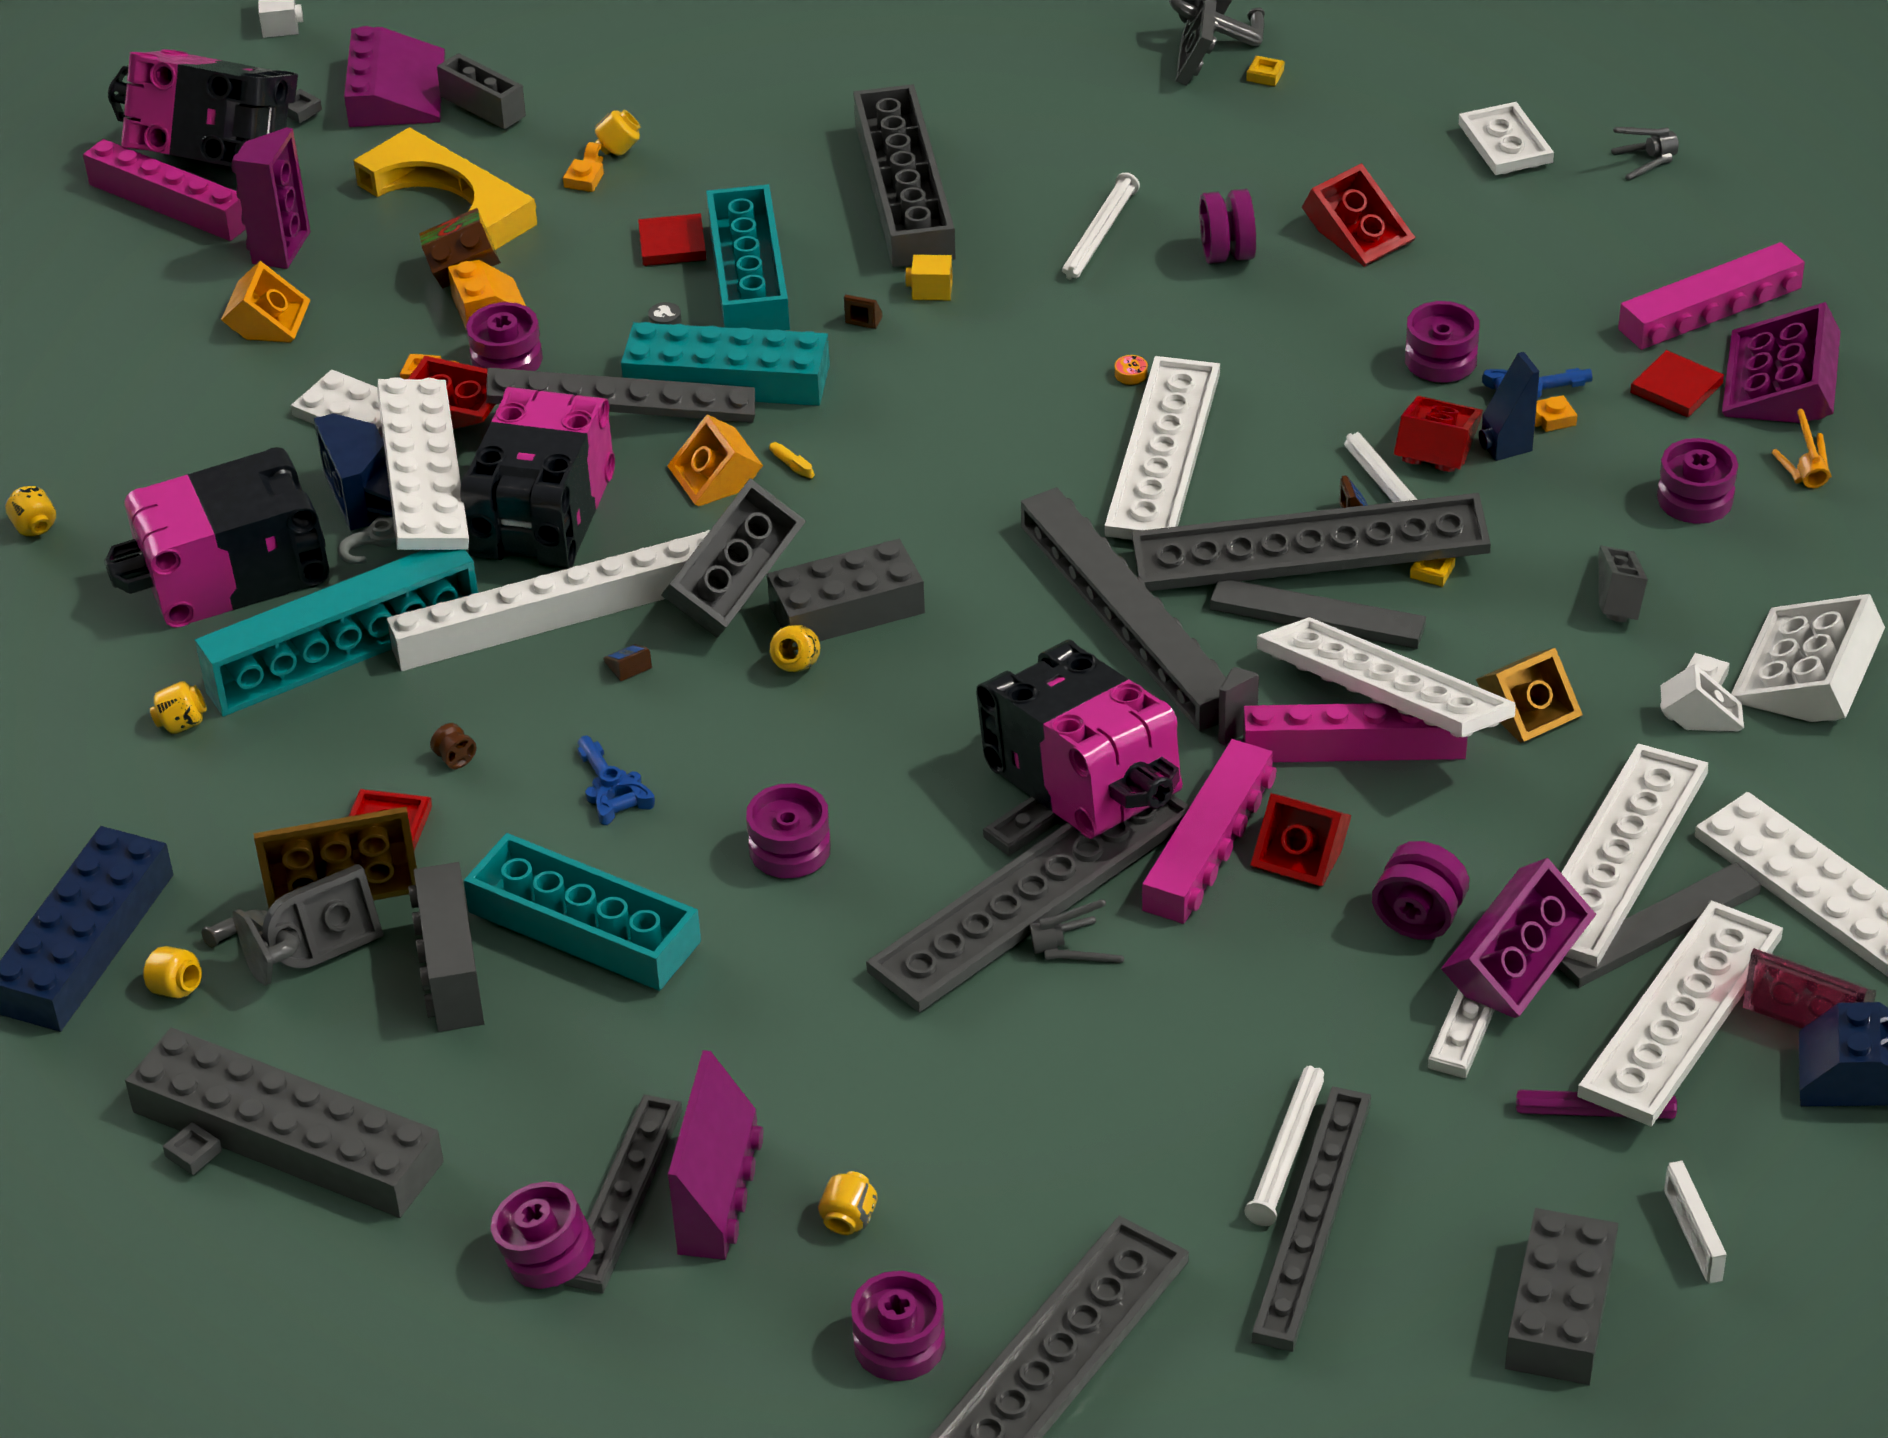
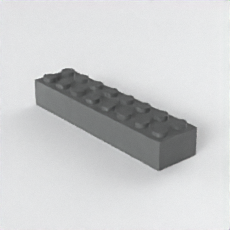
M914 84L853 91L855 125L892 267L911 266L913 255H952V260H955V228Z
M172 1027L125 1080L134 1113L179 1131L193 1122L219 1139L221 1147L399 1218L402 1217L444 1162L439 1133L434 1128Z

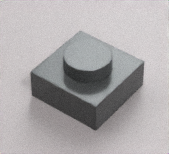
M299 89L296 91L295 102L288 103L287 117L301 123L322 110L321 100Z
M193 1122L163 1145L165 1157L192 1175L222 1151L220 1140Z

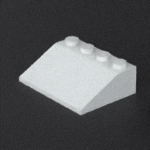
M1865 594L1772 607L1731 694L1742 705L1809 722L1837 721L1846 718L1885 629L1871 595Z

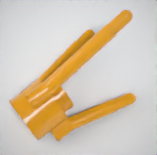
M1799 409L1797 413L1808 453L1803 454L1799 458L1797 469L1777 449H1773L1772 454L1792 475L1796 484L1803 482L1808 488H1818L1827 483L1832 477L1828 468L1825 441L1822 433L1816 435L1817 453L1803 409Z

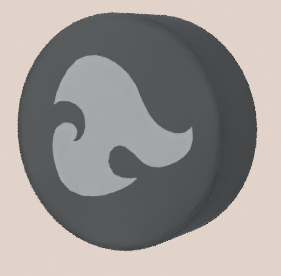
M658 303L653 305L648 311L650 323L681 324V310L674 303Z

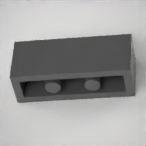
M460 53L437 66L440 97L503 129L526 116L523 85Z

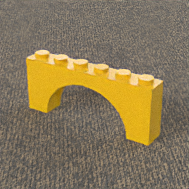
M410 127L353 160L357 186L376 197L397 189L409 187L439 188L463 197L472 205L469 211L478 208L495 250L537 225L534 198Z

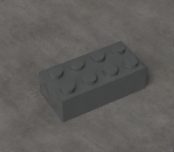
M750 478L661 596L718 638L806 520Z
M900 538L767 573L769 605L780 627L784 628L791 625L806 626L818 636L819 641L925 613L924 581Z
M454 862L414 869L415 885H409L408 889L411 907H419V911L413 912L412 917L415 936L423 935L422 939L416 940L419 963L427 962V966L420 967L423 991L431 990V994L424 995L428 1018L436 1017L438 1032L485 1025L460 863Z
M1535 1208L1508 1335L1505 1369L1590 1385L1614 1260L1619 1223Z

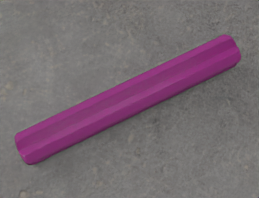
M1520 1089L1516 1094V1110L1520 1114L1628 1118L1577 1097L1578 1091ZM1673 1095L1657 1119H1674L1676 1117V1096Z

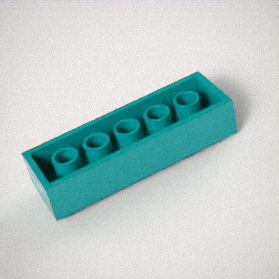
M769 184L707 190L709 226L724 327L790 330L788 296Z
M633 322L621 361L622 378L755 387V402L820 406L830 366L828 333L654 324L650 322Z
M506 833L463 880L469 913L659 991L701 942L698 909L509 833Z

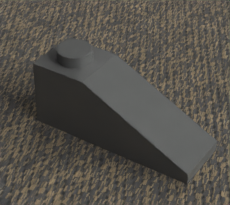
M1600 545L1598 552L1599 606L1602 613L1606 614L1607 618L1618 622H1627L1628 618L1638 620L1648 579L1635 552Z

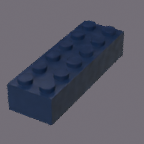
M104 826L98 828L0 960V1015L59 1032L63 1030L174 875L166 843Z

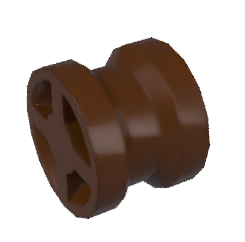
M447 723L438 728L430 741L432 751L437 756L442 757L444 763L452 769H458L467 765L474 757L477 749L474 740L470 736L465 735L464 731L455 723Z

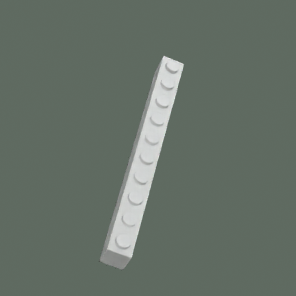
M710 530L388 617L387 623L392 651L401 671L664 600L665 598L661 594Z

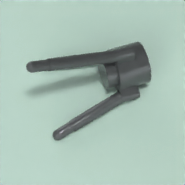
M1614 127L1613 129L1615 133L1650 135L1651 137L1647 138L1644 143L1612 148V154L1646 149L1649 156L1657 158L1625 176L1626 180L1637 177L1662 163L1672 162V155H1676L1678 152L1677 136L1673 131H1669L1668 127L1660 129Z
M1103 899L1054 917L1039 919L1038 923L1030 924L1034 953H1044L1046 960L1062 958L1116 963L1124 961L1122 955L1058 950L1057 946L1065 945L1063 932L1094 924L1096 918L1091 916L1069 922L1065 921L1104 907L1106 901Z

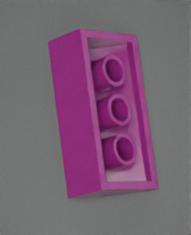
M284 128L246 141L232 159V171L236 174L237 198L240 199L242 206L241 221L245 225L247 233L246 248L250 251L252 264L255 265L262 261L270 267L288 269L311 232L293 128Z
M1549 858L1542 859L1517 870L1441 970L1466 998L1510 1017L1517 1018L1522 1014L1597 914Z

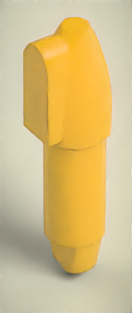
M777 442L770 443L769 450L796 474L810 479L815 476L812 464L803 457L795 455L782 444Z

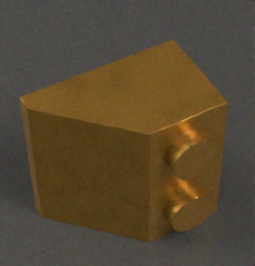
M1556 647L1533 653L1476 679L1479 688L1515 702V717L1500 723L1520 743L1583 715Z

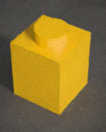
M913 255L912 267H906L905 275L906 287L912 288V300L951 301L953 284L952 255Z

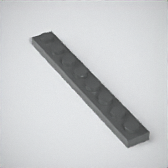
M500 368L487 369L486 403L500 404L505 389L507 387L556 393L573 392L582 396L607 398L609 412L699 419H704L708 414L718 420L753 422L755 417V387Z
M1333 1086L1331 1088L1254 1325L1252 1343L1291 1352L1294 1351L1371 1106V1094Z

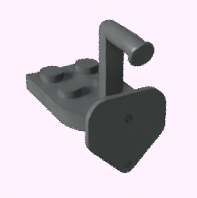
M1169 0L1171 7L1179 14L1181 21L1186 24L1180 41L1176 82L1187 86L1193 75L1198 76L1203 65L1204 55L1206 53L1210 54L1215 46L1216 37L1213 36L1215 31L1251 46H1259L1262 43L1264 33V10L1256 7L1248 12L1247 17L1251 21V26L1224 15L1232 0Z
M359 864L281 896L272 904L268 911L251 909L244 912L241 909L233 911V917L211 927L206 926L201 931L204 942L212 948L216 947L218 942L238 934L248 967L256 980L264 986L271 984L273 964L282 962L294 968L312 967L384 936L364 868Z

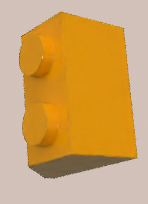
M478 259L448 266L452 299L465 328L469 317L478 309L489 304L510 302L526 306L514 279Z
M259 261L238 280L221 321L246 340L291 343L296 337L311 300L262 261Z
M707 414L667 467L693 503L697 506H702L739 493L747 481L757 475L763 464L735 427Z

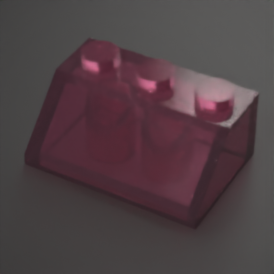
M1754 948L1750 955L1743 1008L1802 1029L1837 1003L1875 1002L1877 990L1766 950Z

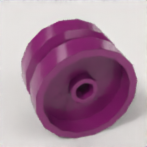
M1247 189L1231 190L1226 197V203L1219 192L1202 193L1199 202V220L1203 252L1207 263L1225 262L1229 256V250L1236 261L1254 259L1256 253V225L1249 191Z
M1451 301L1424 303L1413 309L1407 317L1405 364L1410 372L1419 378L1432 382H1452L1470 375L1477 366L1480 320L1475 312L1465 305Z
M500 302L480 308L469 317L466 330L472 366L486 369L500 368L536 371L540 367L543 356L539 340V324L536 313L529 307L518 303Z
M1691 438L1672 443L1664 450L1661 459V477L1657 491L1659 506L1667 515L1683 522L1700 524L1722 519L1731 511L1734 502V485L1739 465L1736 455L1727 446L1714 440Z
M790 783L765 788L752 798L747 806L746 822L749 834V854L755 867L765 874L774 877L799 878L815 872L825 864L830 855L831 841L828 804L820 793L811 787Z
M1409 841L1398 846L1390 856L1383 874L1372 891V904L1378 917L1394 931L1417 940H1432L1444 935L1451 926L1457 914V909L1462 904L1469 890L1470 878L1465 866L1448 850L1425 841Z
M545 1181L529 1184L518 1189L500 1203L492 1216L490 1230L494 1240L504 1256L514 1279L525 1287L544 1289L565 1283L579 1274L587 1266L594 1254V1235L572 1190L561 1183Z
M907 1271L884 1272L868 1279L856 1290L851 1303L855 1356L863 1369L878 1378L903 1381L913 1380L929 1373L940 1362L946 1347L942 1295L934 1283L920 1274Z

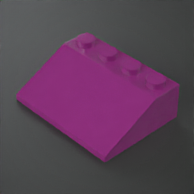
M362 26L351 28L344 93L349 127L440 122L442 97H440L437 66L445 61V49L383 27Z
M1826 302L1732 330L1722 409L1725 417L1800 423L1797 413L1799 409L1804 410L1807 421L1820 420L1834 413L1841 331Z
M703 1050L669 1168L668 1180L677 1255L726 1260L730 1244H736L738 1240L739 1220L737 1215L738 1212L744 1213L746 1209L747 1188H745L746 1181H753L756 1165L753 1154L754 1150H761L764 1130L763 1126H757L755 1107L714 1054L708 1050Z

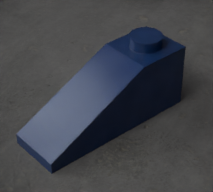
M1520 352L1516 355L1483 413L1482 430L1478 434L1482 448L1484 450L1487 449L1495 461L1533 451L1540 371L1525 352Z

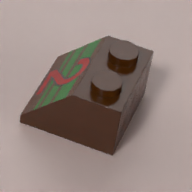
M478 208L419 233L421 246L430 269L442 289L450 286L448 266L478 259L490 266L501 263Z

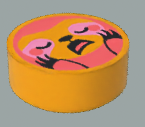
M1125 355L1115 362V378L1123 384H1139L1148 376V363L1140 356Z

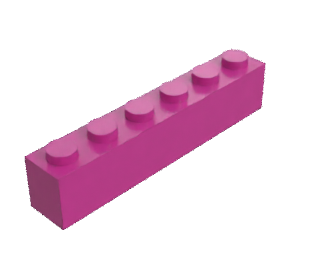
M102 139L83 154L88 181L91 186L228 241H232L246 230L245 225L241 221V201L237 198L235 190L106 139Z
M1782 242L1622 302L1620 305L1618 330L1640 350H1643L1800 289L1802 287L1805 262Z
M1384 703L1244 706L1243 742L1273 751V762L1466 759L1468 737H1455L1445 729L1427 725L1424 723V720L1412 715L1399 713L1396 708Z
M1231 739L1142 884V911L1185 924L1192 910L1197 911L1203 900L1204 890L1207 885L1212 886L1214 884L1219 865L1222 861L1226 862L1229 859L1234 840L1237 836H1243L1251 812L1256 813L1258 811L1263 792L1266 788L1271 789L1274 784L1277 769L1272 767L1273 751Z

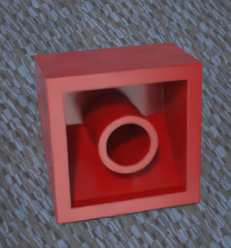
M1270 793L1250 866L1323 886L1342 851L1352 815L1287 796Z

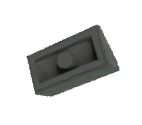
M1233 667L1219 689L1218 741L1220 744L1225 745L1231 739L1235 740L1243 735L1244 706L1258 705L1259 675L1257 673Z

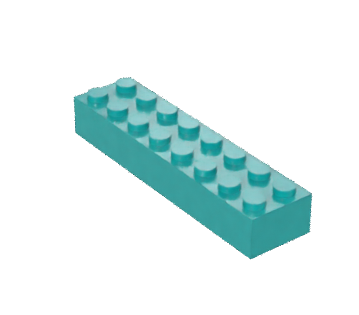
M421 550L195 639L206 693L224 717L392 649L387 623L388 617L478 593L474 561L466 550Z

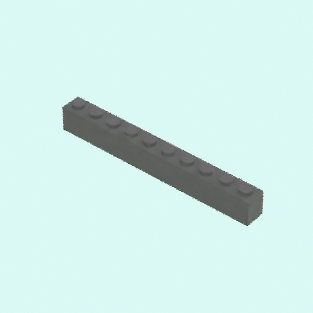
M1057 487L1021 500V527L1195 728L1200 732L1219 724V689L1226 677L1219 670L1217 663L1213 659H1209L1201 650L1197 640L1190 638L1182 629L1179 620L1176 617H1172L1166 611L1162 601L1151 594L1142 578L1135 576L1128 568L1125 559L1121 556L1119 557L1111 549L1108 540L1105 537H1101L1095 531L1090 520L1087 517H1083L1076 509L1073 501L1070 498H1066Z

